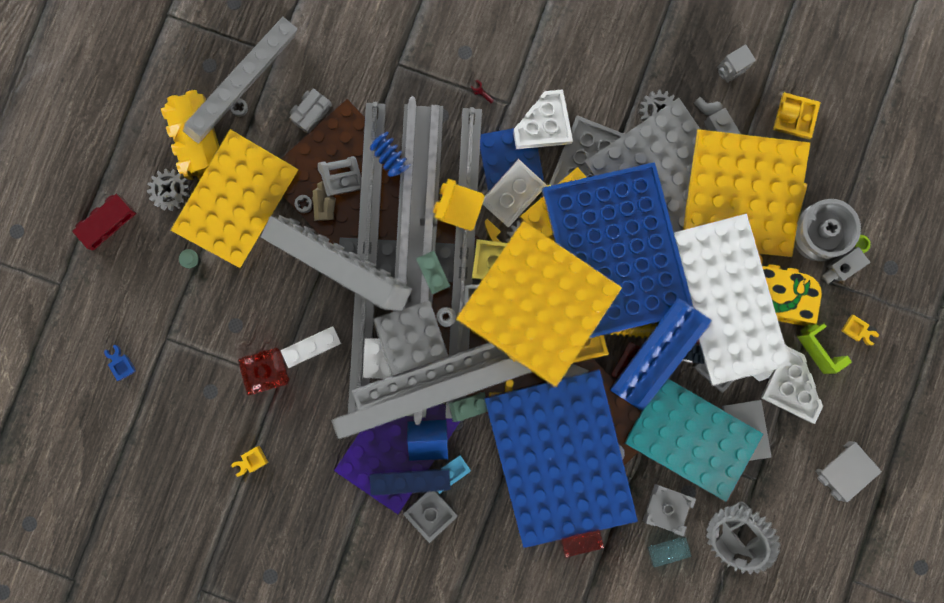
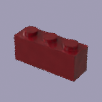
M116 193L115 195H110L100 208L93 209L87 219L78 222L72 232L87 249L94 251L137 213L122 196Z

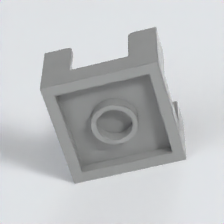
M654 484L642 521L684 537L686 531L684 522L689 507H694L696 499Z

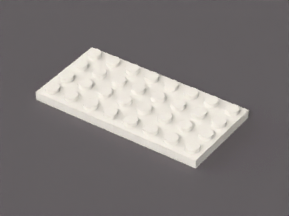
M747 214L675 232L674 236L693 307L712 320L709 327L699 338L711 385L791 366Z

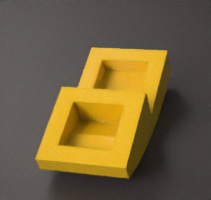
M486 219L484 226L490 241L501 242L497 239L501 231Z

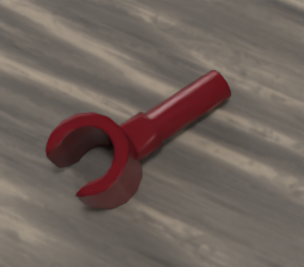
M475 80L476 84L480 87L475 89L471 86L472 92L480 94L492 103L494 100L483 90L482 83L479 80Z

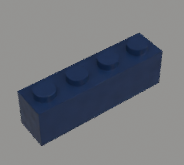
M449 468L374 473L370 475L371 495L445 491L451 489Z

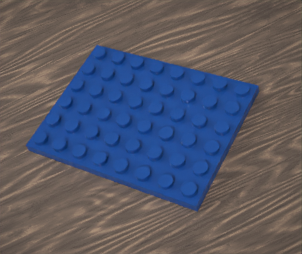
M655 162L542 188L555 243L622 287L589 338L660 322L678 298L693 307Z
M600 369L562 378L557 387H554L549 382L485 397L523 548L638 522Z

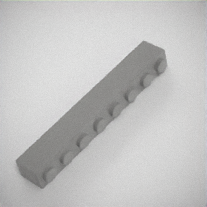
M282 17L184 124L183 132L199 144L293 40L298 28Z

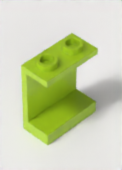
M813 324L800 330L801 334L797 338L823 374L838 373L852 363L848 356L831 359L814 335L827 327L825 324Z

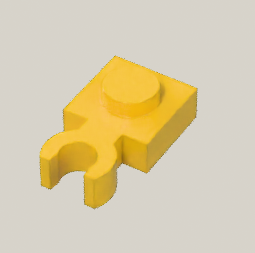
M850 315L841 330L856 341H860L863 338L864 343L869 346L874 345L869 340L870 335L879 337L876 331H868L869 324L855 315Z
M257 446L241 455L243 461L234 462L231 466L232 468L240 466L241 471L236 476H242L247 472V469L249 473L254 472L266 465L268 461L260 446Z

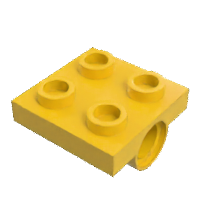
M783 93L773 130L811 139L821 102Z

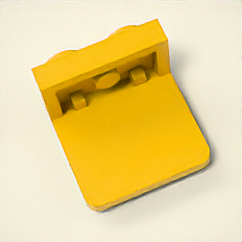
M448 179L447 184H442L439 193L442 195L441 201L435 204L433 213L436 214L435 218L472 231L485 196L480 192L457 185L456 181Z

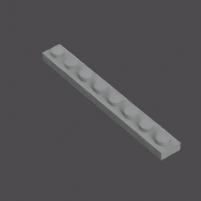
M489 342L354 389L352 393L358 411L505 360L508 358V355Z

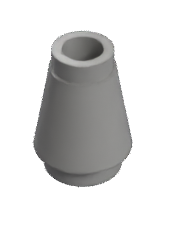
M449 307L441 308L437 313V321L441 326L449 327L456 321V313ZM445 313L450 315L447 321L442 318V315Z

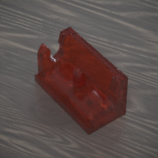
M600 529L561 538L565 558L604 548Z

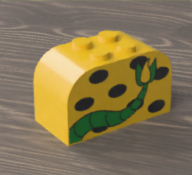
M769 264L768 267L762 266L777 320L801 326L817 324L821 301L819 283L812 276L799 273L798 269L787 268V270H782L780 266Z

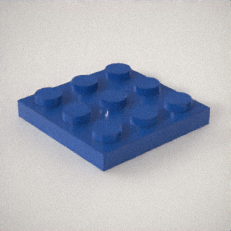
M514 128L485 133L480 136V152L488 191L492 189L518 159L544 181L538 147L516 149L513 136Z

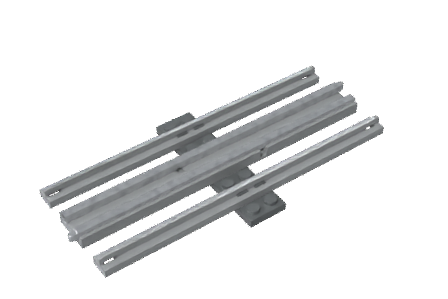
M413 96L410 97L408 104H404L403 153L401 159L406 157L407 160L404 165H411L400 174L396 241L378 240L382 164L379 163L380 157L374 156L375 151L370 150L373 141L384 133L386 104H379L377 102L366 103L358 238L340 237L339 245L344 247L345 252L349 253L350 251L359 255V260L363 262L367 260L375 264V269L379 271L383 269L389 272L391 278H399L407 283L406 286L412 290L403 309L429 300L431 306L433 305V295L416 258L435 251L448 282L453 283L452 309L455 311L457 318L466 305L465 286L480 284L482 280L472 279L476 250L475 227L472 231H468L456 226L455 244L436 243L437 219L433 210L439 197L443 106H416ZM470 107V109L463 108L458 185L477 191L482 109ZM356 292L348 413L358 410L357 405L355 406L352 390L370 384V378H363L365 338H373L374 303ZM458 320L450 327L449 356L469 350L470 329ZM466 395L446 402V418H452L449 402L465 398ZM427 409L407 416H414L415 424L419 425L422 417H426Z

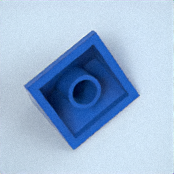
M446 420L421 421L419 425H416L415 421H408L407 443L409 461L448 459Z

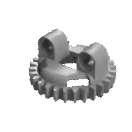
M742 501L731 507L727 506L725 510L720 509L718 513L714 514L707 527L708 533L706 537L709 538L707 544L712 545L711 551H716L715 557H720L721 563L725 561L727 568L733 566L734 571L741 569L742 574L746 570L749 574H752L753 571L757 574L761 570L765 571L776 561L780 552V543L777 542L779 536L774 535L777 530L770 529L772 523H766L765 516L760 518L759 512L752 514V509L748 508ZM745 523L757 536L751 539L747 546L733 532L734 529ZM723 524L722 534L719 535V526ZM735 554L749 556L752 560L750 563H747V560L735 559L734 556Z

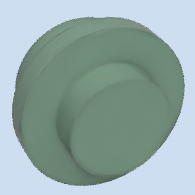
M186 249L181 252L179 262L183 267L193 268L198 264L199 257L195 251Z

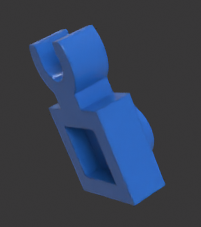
M113 345L115 353L111 355L109 350H105L104 354L112 360L108 366L116 380L121 381L136 372L127 355L121 356L120 347Z

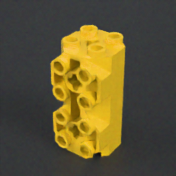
M190 90L182 96H169L167 98L168 102L164 108H161L163 118L167 119L168 126H166L168 136L172 137L175 144L171 145L174 156L178 158V163H176L179 174H183L184 178L193 180V176L201 179L218 150L219 144L214 127L199 144L183 132L184 124L206 101L203 94H198L197 90Z

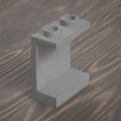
M848 441L844 445L846 450L823 470L817 469L815 471L819 475L817 477L818 480L832 490L830 493L837 501L849 502L882 472L862 448L853 441Z

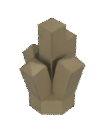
M321 181L317 184V188L313 190L314 221L334 220L336 198L333 196L327 197L324 183Z

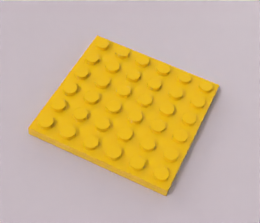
M697 129L683 230L747 214L759 254L792 257L810 142Z
M523 221L456 320L554 387H557L622 287Z

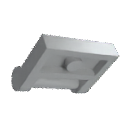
M355 156L348 157L346 160L318 163V171L322 176L327 197L361 190L362 177ZM349 167L351 170L350 172L334 175L329 173V170Z

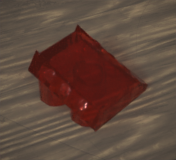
M278 348L263 350L238 359L248 396L288 384L289 378L286 373L282 353Z

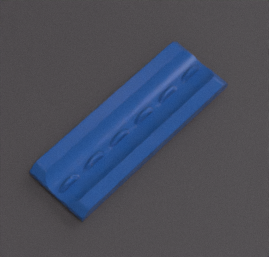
M678 298L609 390L639 410H644L709 327L712 320Z

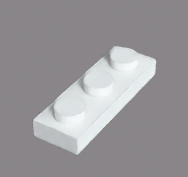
M334 326L280 351L288 368H291L342 343Z

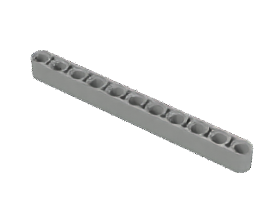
M509 357L360 411L357 410L334 418L332 423L337 438H344L532 371L518 361L513 362Z

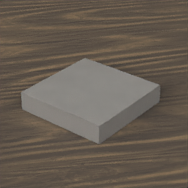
M436 491L426 492L403 513L429 543L458 517Z

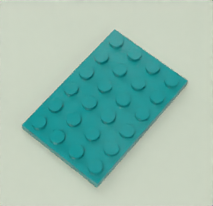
M667 379L650 403L642 410L624 443L727 502L764 434L672 380Z

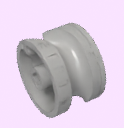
M821 200L800 212L794 246L801 255L813 261H827L846 254L853 249L861 234L860 219L855 210L841 200Z

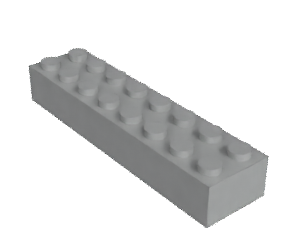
M280 215L278 218L270 216L261 238L381 308L402 311L412 290L406 286L407 283L399 278H391L389 272L380 269V271L375 269V264L364 260V262L359 260V255L350 251L349 253L345 252L343 246L337 243H329V238L320 234L318 236L315 235L313 229L307 226H299L300 222L293 218L287 219Z

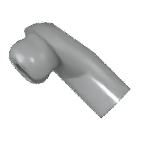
M701 97L694 102L705 115H713L723 108L720 102L706 103Z

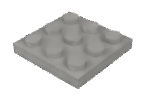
M430 300L402 309V311L399 310L373 319L392 376L448 357Z

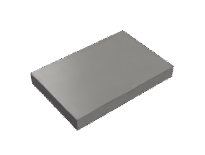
M762 400L722 406L723 411L764 434L749 461L772 457Z

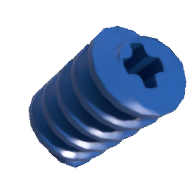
M385 132L373 141L370 150L375 151L374 156L380 157L379 163L384 164L383 169L389 170L388 176L393 177L404 172L411 164L404 165L407 158H399L403 152H395L398 145L391 146L390 144L394 139H386L389 132Z

